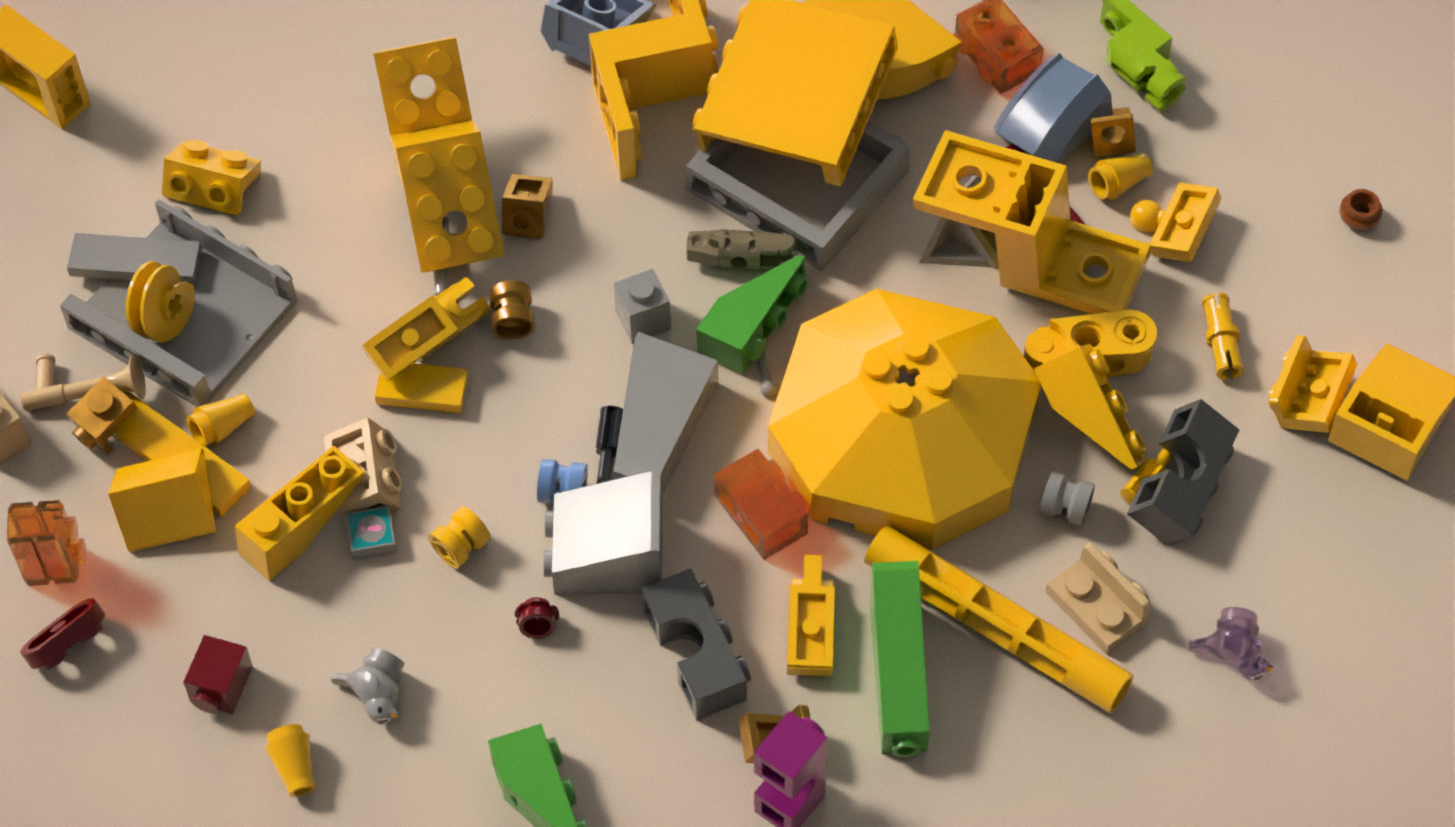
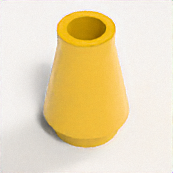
M1145 153L1099 160L1095 167L1089 170V184L1098 198L1114 200L1144 178L1151 176L1153 165Z
M241 393L232 398L195 407L193 414L187 417V426L192 437L203 446H217L246 420L255 416V409L249 397Z
M289 724L269 732L266 735L268 744L265 750L284 782L288 795L290 797H297L315 790L310 735L304 733L301 724Z

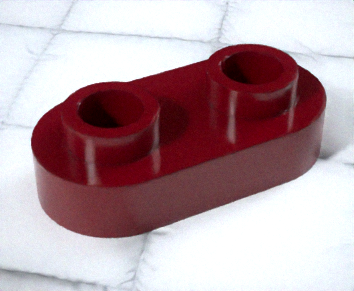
M94 598L86 599L70 608L31 638L22 647L20 654L31 669L42 667L44 670H49L64 660L67 655L65 651L76 642H85L97 635L103 628L101 622L106 614Z

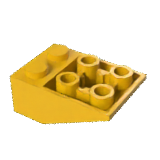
M1386 343L1356 380L1337 411L1328 441L1408 481L1455 401V376Z

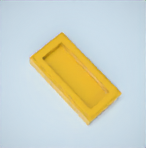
M414 363L389 382L380 373L375 392L376 404L462 414L469 379L468 369Z

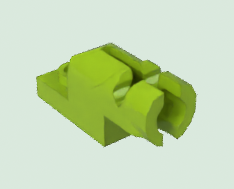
M1103 0L1100 23L1113 36L1108 41L1106 63L1127 81L1137 93L1149 90L1150 92L1146 94L1145 100L1159 112L1167 110L1184 93L1186 87L1183 83L1188 80L1169 59L1173 37L1129 0Z

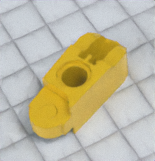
M1120 310L1050 319L1048 327L1037 328L1036 331L1028 335L1025 340L1024 357L1034 369L1081 345L1091 343L1094 350H1100L1108 364L1109 373L1105 374L1106 377L1133 374L1141 371L1150 362L1155 350L1157 328L1154 321L1147 314L1138 310Z

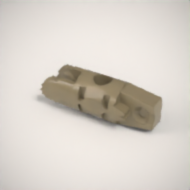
M727 229L690 231L687 237V261L725 268L771 270L795 257L792 251L796 248V240L793 235L784 233Z

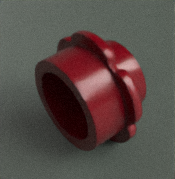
M533 597L518 605L514 613L515 617H517L516 623L519 626L520 632L524 636L534 639L544 638L552 634L555 630V621L559 619L558 608L555 605L550 606L549 601L541 597Z

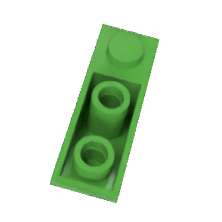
M799 254L719 297L696 329L698 353L716 359L719 364L740 374L745 372L751 361L757 362L765 350L766 339L772 330L777 331L781 328L786 319L789 305L794 299L799 300L807 288L809 277L805 274V257Z
M541 723L488 740L491 761L505 801L533 826L587 827L583 818L578 820L574 818L571 806L576 805L577 800L569 777L565 779L560 778L557 765L563 764L558 743L555 737L546 738Z

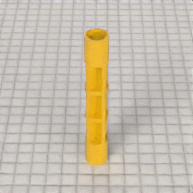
M888 525L883 527L870 544L864 563L872 567V563L918 561L922 599L1111 714L1125 697L1134 678L1132 673Z

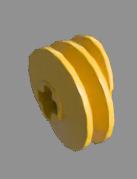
M154 261L141 265L131 280L126 297V318L130 329L145 339H151L159 343L173 340L182 332L194 309V285L187 281L181 282L177 269L170 265H161Z

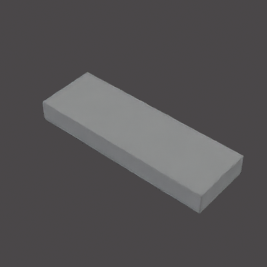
M75 233L67 270L69 276L132 280L141 265L154 261L161 265H170L176 268L181 277V282L187 281L195 285L202 246L200 241Z

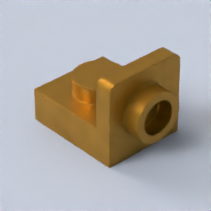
M511 174L502 196L503 234L531 238L543 237L545 232V211L553 193V178Z

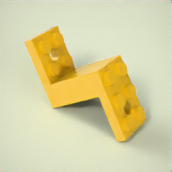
M668 0L672 17L589 34L592 84L620 181L636 178V160L642 159L638 135H641L639 119L636 110H630L707 94L711 76L714 73L718 74L717 59L713 51L718 50V41L714 26H706L705 18H708L705 0Z
M453 36L373 52L397 173L404 188L421 273L505 256L481 132L472 120L456 37ZM421 74L430 76L435 84L433 92L424 98L415 96L411 91L412 80ZM450 211H460L466 216V226L458 233H449L442 226L444 216Z
M947 130L944 131L913 197L914 209L995 233L1000 284L1002 287L1090 314L1127 310L1151 254V244L1070 220L1066 165ZM967 175H975L981 179L978 185L971 188L963 187L958 183L962 177ZM1091 265H1101L1107 269L1106 274L1099 278L1088 277L1084 271Z

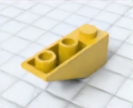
M1090 343L1034 368L1053 410L1132 470L1143 465L1146 461L1143 454L1147 453L1146 445L1140 433L1136 429L1131 430L1124 415L1128 413L1126 402L1117 389L1112 390L1105 375L1109 373L1108 364L1100 350H1094Z
M332 446L234 526L239 555L270 581L303 554L365 476V471L339 449Z

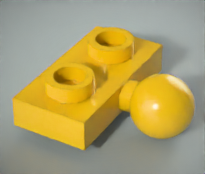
M1179 183L1166 211L1162 210L1152 200H1142L1131 209L1130 222L1140 232L1150 233L1156 231L1150 242L1153 257L1192 262L1221 201L1219 189L1216 187Z

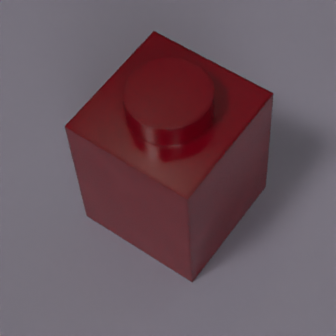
M207 635L203 636L183 681L189 700L196 708L208 713H217L218 710L230 714L234 713L253 668L247 646Z

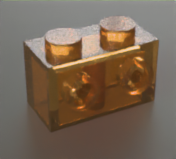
M984 0L956 15L954 36L962 42L959 52L962 55H968L977 66L981 78L986 83H991L1000 94L1025 82L1042 64L1044 48L1003 0Z

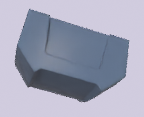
M550 0L545 4L540 32L551 51L558 50L591 66L590 33L646 22L655 9L656 4L648 0Z
M1058 53L1047 58L1022 84L999 116L993 128L996 134L1030 154L1060 163L1092 135L1091 118L1113 116L1111 92L1098 74L1093 75L1063 58Z

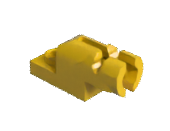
M465 277L451 285L436 297L431 295L362 344L361 348L387 382L415 362L424 360L490 313V308L483 296L464 309L458 306L457 303L470 295L475 287L468 278Z

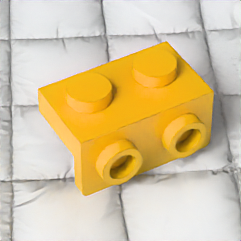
M185 140L164 158L162 195L167 198L236 216L242 211L244 190L260 176L262 160L247 157L244 152L238 150L224 151L209 147L206 142L200 140Z
M1297 335L1291 349L1284 355L1283 369L1278 381L1272 385L1269 392V406L1274 411L1281 428L1330 433L1335 415L1343 402L1357 367L1353 354L1314 351L1306 336Z

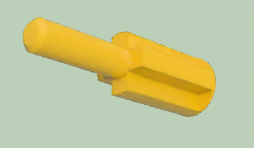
M1163 448L1155 459L1147 458L1120 491L1122 499L1131 506L1142 479L1166 470V465L1173 458L1171 453Z

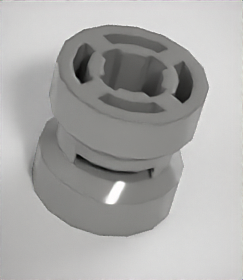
M1052 471L1043 494L1039 513L1049 517L1066 515L1069 523L1082 527L1091 505L1095 484L1083 480L1073 484V482L1068 481L1064 474Z

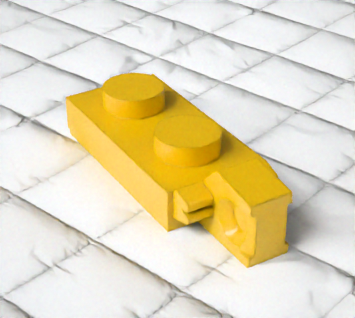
M804 555L803 579H792V585H790L787 675H833L835 586H833V580H822V555Z

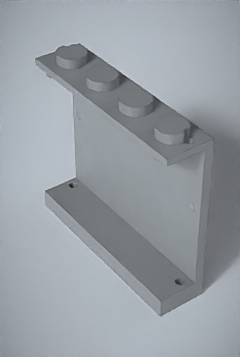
M158 199L155 202V207L160 223L146 238L200 241L202 246L198 274L194 285V309L182 332L171 341L159 343L151 339H145L130 329L126 318V297L131 280L107 279L87 302L70 294L60 307L69 330L127 365L131 355H135L146 377L195 407L205 405L297 302L292 281L293 278L283 267L276 264L273 266L259 259L257 254L245 245L237 246L227 240L217 228L211 225L205 227L193 220L190 214L179 206L171 207Z

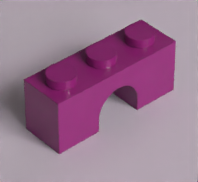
M788 711L754 752V773L764 779L754 792V812L775 827H801L825 797L828 737L825 736L824 730L812 719L807 717L801 719Z

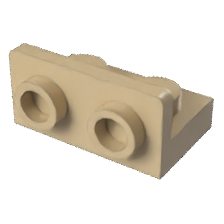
M367 417L324 436L325 452L332 446H335L365 471V476L335 514L344 518L346 517L345 513L361 511L378 503L389 506L391 511L401 508L399 491L402 489V482L396 471L394 457L397 446L389 430L382 428Z
M1091 542L1082 548L1081 558L1047 583L1045 591L1106 655L1146 625L1151 606L1145 590L1138 583L1130 582L1119 571L1112 556L1105 551L1100 552Z

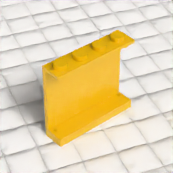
M750 0L748 6H743L739 12L737 31L733 40L729 39L724 46L722 54L723 63L718 74L714 73L709 80L706 102L703 108H698L694 115L692 131L696 134L700 150L706 152L711 140L714 141L717 138L821 165L825 183L841 187L897 53L898 43L895 26L793 0Z

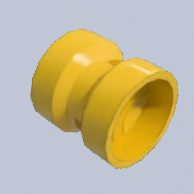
M461 506L451 515L449 524L438 526L428 535V540L435 552L444 562L455 569H458L469 559V552L471 550L482 548L491 539V534L483 521L465 506Z

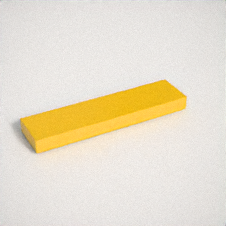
M120 390L135 403L138 409L111 436L145 461L202 448L205 453L212 508L219 516L222 517L252 487L250 479L130 391Z

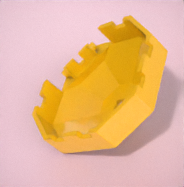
M875 289L801 324L768 424V454L811 520L828 524L830 518L853 523L855 531L875 536L883 527L888 525L906 537L915 539V542L924 548L933 550L1009 512L1014 488L1027 449L1028 438L1038 410L1041 383L1030 364L996 317ZM905 369L908 374L916 372L918 375L915 377V386L910 387L906 382L898 384L896 381L900 377L899 371Z

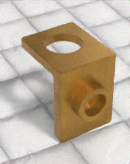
M1129 107L1112 109L1113 116L1091 118L1094 158L1136 153L1133 114L1130 113Z

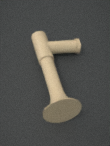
M40 354L36 357L37 389L21 393L22 407L25 411H30L82 398L102 377L66 385H54L56 359L51 354ZM131 355L129 364L124 369L104 376L119 390L131 391L142 400L145 398V377L142 366L135 355Z

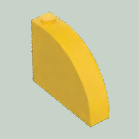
M806 0L802 2L895 26L898 50L877 100L900 97L916 92L939 79L948 78L957 67L958 60L956 58L962 42L910 0Z

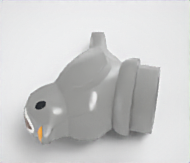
M372 648L369 655L362 659V667L350 673H334L332 675L331 682L333 684L348 687L356 693L365 705L367 714L373 722L379 725H386L393 718L400 715L395 706L400 696L396 683L402 678L401 671L405 664L394 654L380 648Z

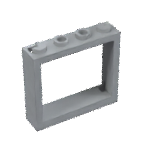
M868 121L857 150L881 164L823 230L818 229L718 169L717 167L738 145L733 142L715 138L714 141L711 140L706 152L700 150L686 165V190L753 231L793 235L796 240V248H794L792 254L804 256L806 263L822 272L909 172L910 147L898 136L889 135Z

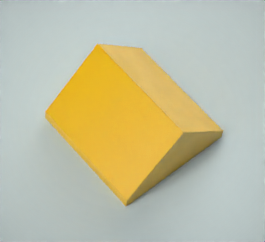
M202 448L116 469L108 496L127 550L130 553L216 532L205 453Z

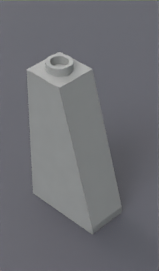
M637 333L634 339L616 452L614 480L649 471H660L661 492L663 494L718 385V360L644 333Z

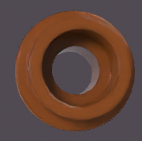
M1357 189L1343 198L1339 213L1341 219L1348 226L1354 229L1366 230L1373 228L1379 223L1383 208L1375 193L1366 189Z

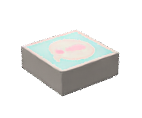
M389 506L345 513L353 559L397 551Z

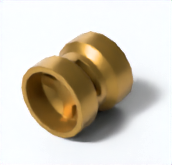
M509 280L497 283L489 290L490 307L495 311L491 316L493 333L502 339L509 340L523 338L531 334L535 329L534 313L529 309L532 304L531 288L529 285L522 281Z

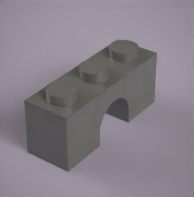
M1202 399L1174 409L1159 445L1174 457L1178 466V475L1168 469L1142 479L1127 515L1164 544L1195 535L1203 523L1202 514L1208 500L1213 497L1218 489L1219 483L1217 480L1223 466L1234 453L1233 444L1240 429Z
M690 568L642 587V609L659 644L663 645L676 639H688L698 644L701 648L694 656L677 662L678 684L696 721L746 701L747 682L751 681L749 668L742 655L734 656L729 644L733 643L730 630L723 618L716 619L711 609L714 606V600L706 582L698 583Z

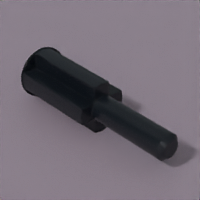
M609 405L600 409L596 440V453L600 455L596 484L610 481L613 457H616L623 409L618 406Z

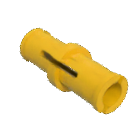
M1219 292V304L1216 307L1214 293L1202 299V307L1208 330L1205 333L1206 342L1213 350L1217 377L1228 380L1226 369L1230 367L1231 377L1235 379L1244 373L1237 344L1240 340L1239 328L1233 324L1229 296Z

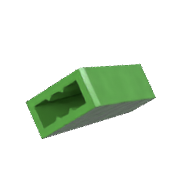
M918 561L872 563L869 608L881 753H893L899 757L914 756L919 752L928 751L930 734Z

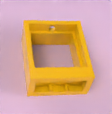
M7 4L0 9V85L62 130L91 104L76 54Z

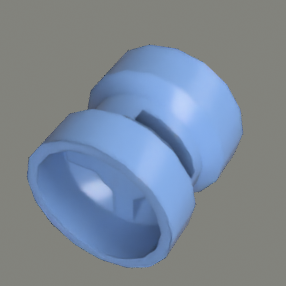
M542 459L537 482V502L552 504L554 502V494L587 486L588 465L586 463L573 462L571 465L565 466L560 465L557 460Z

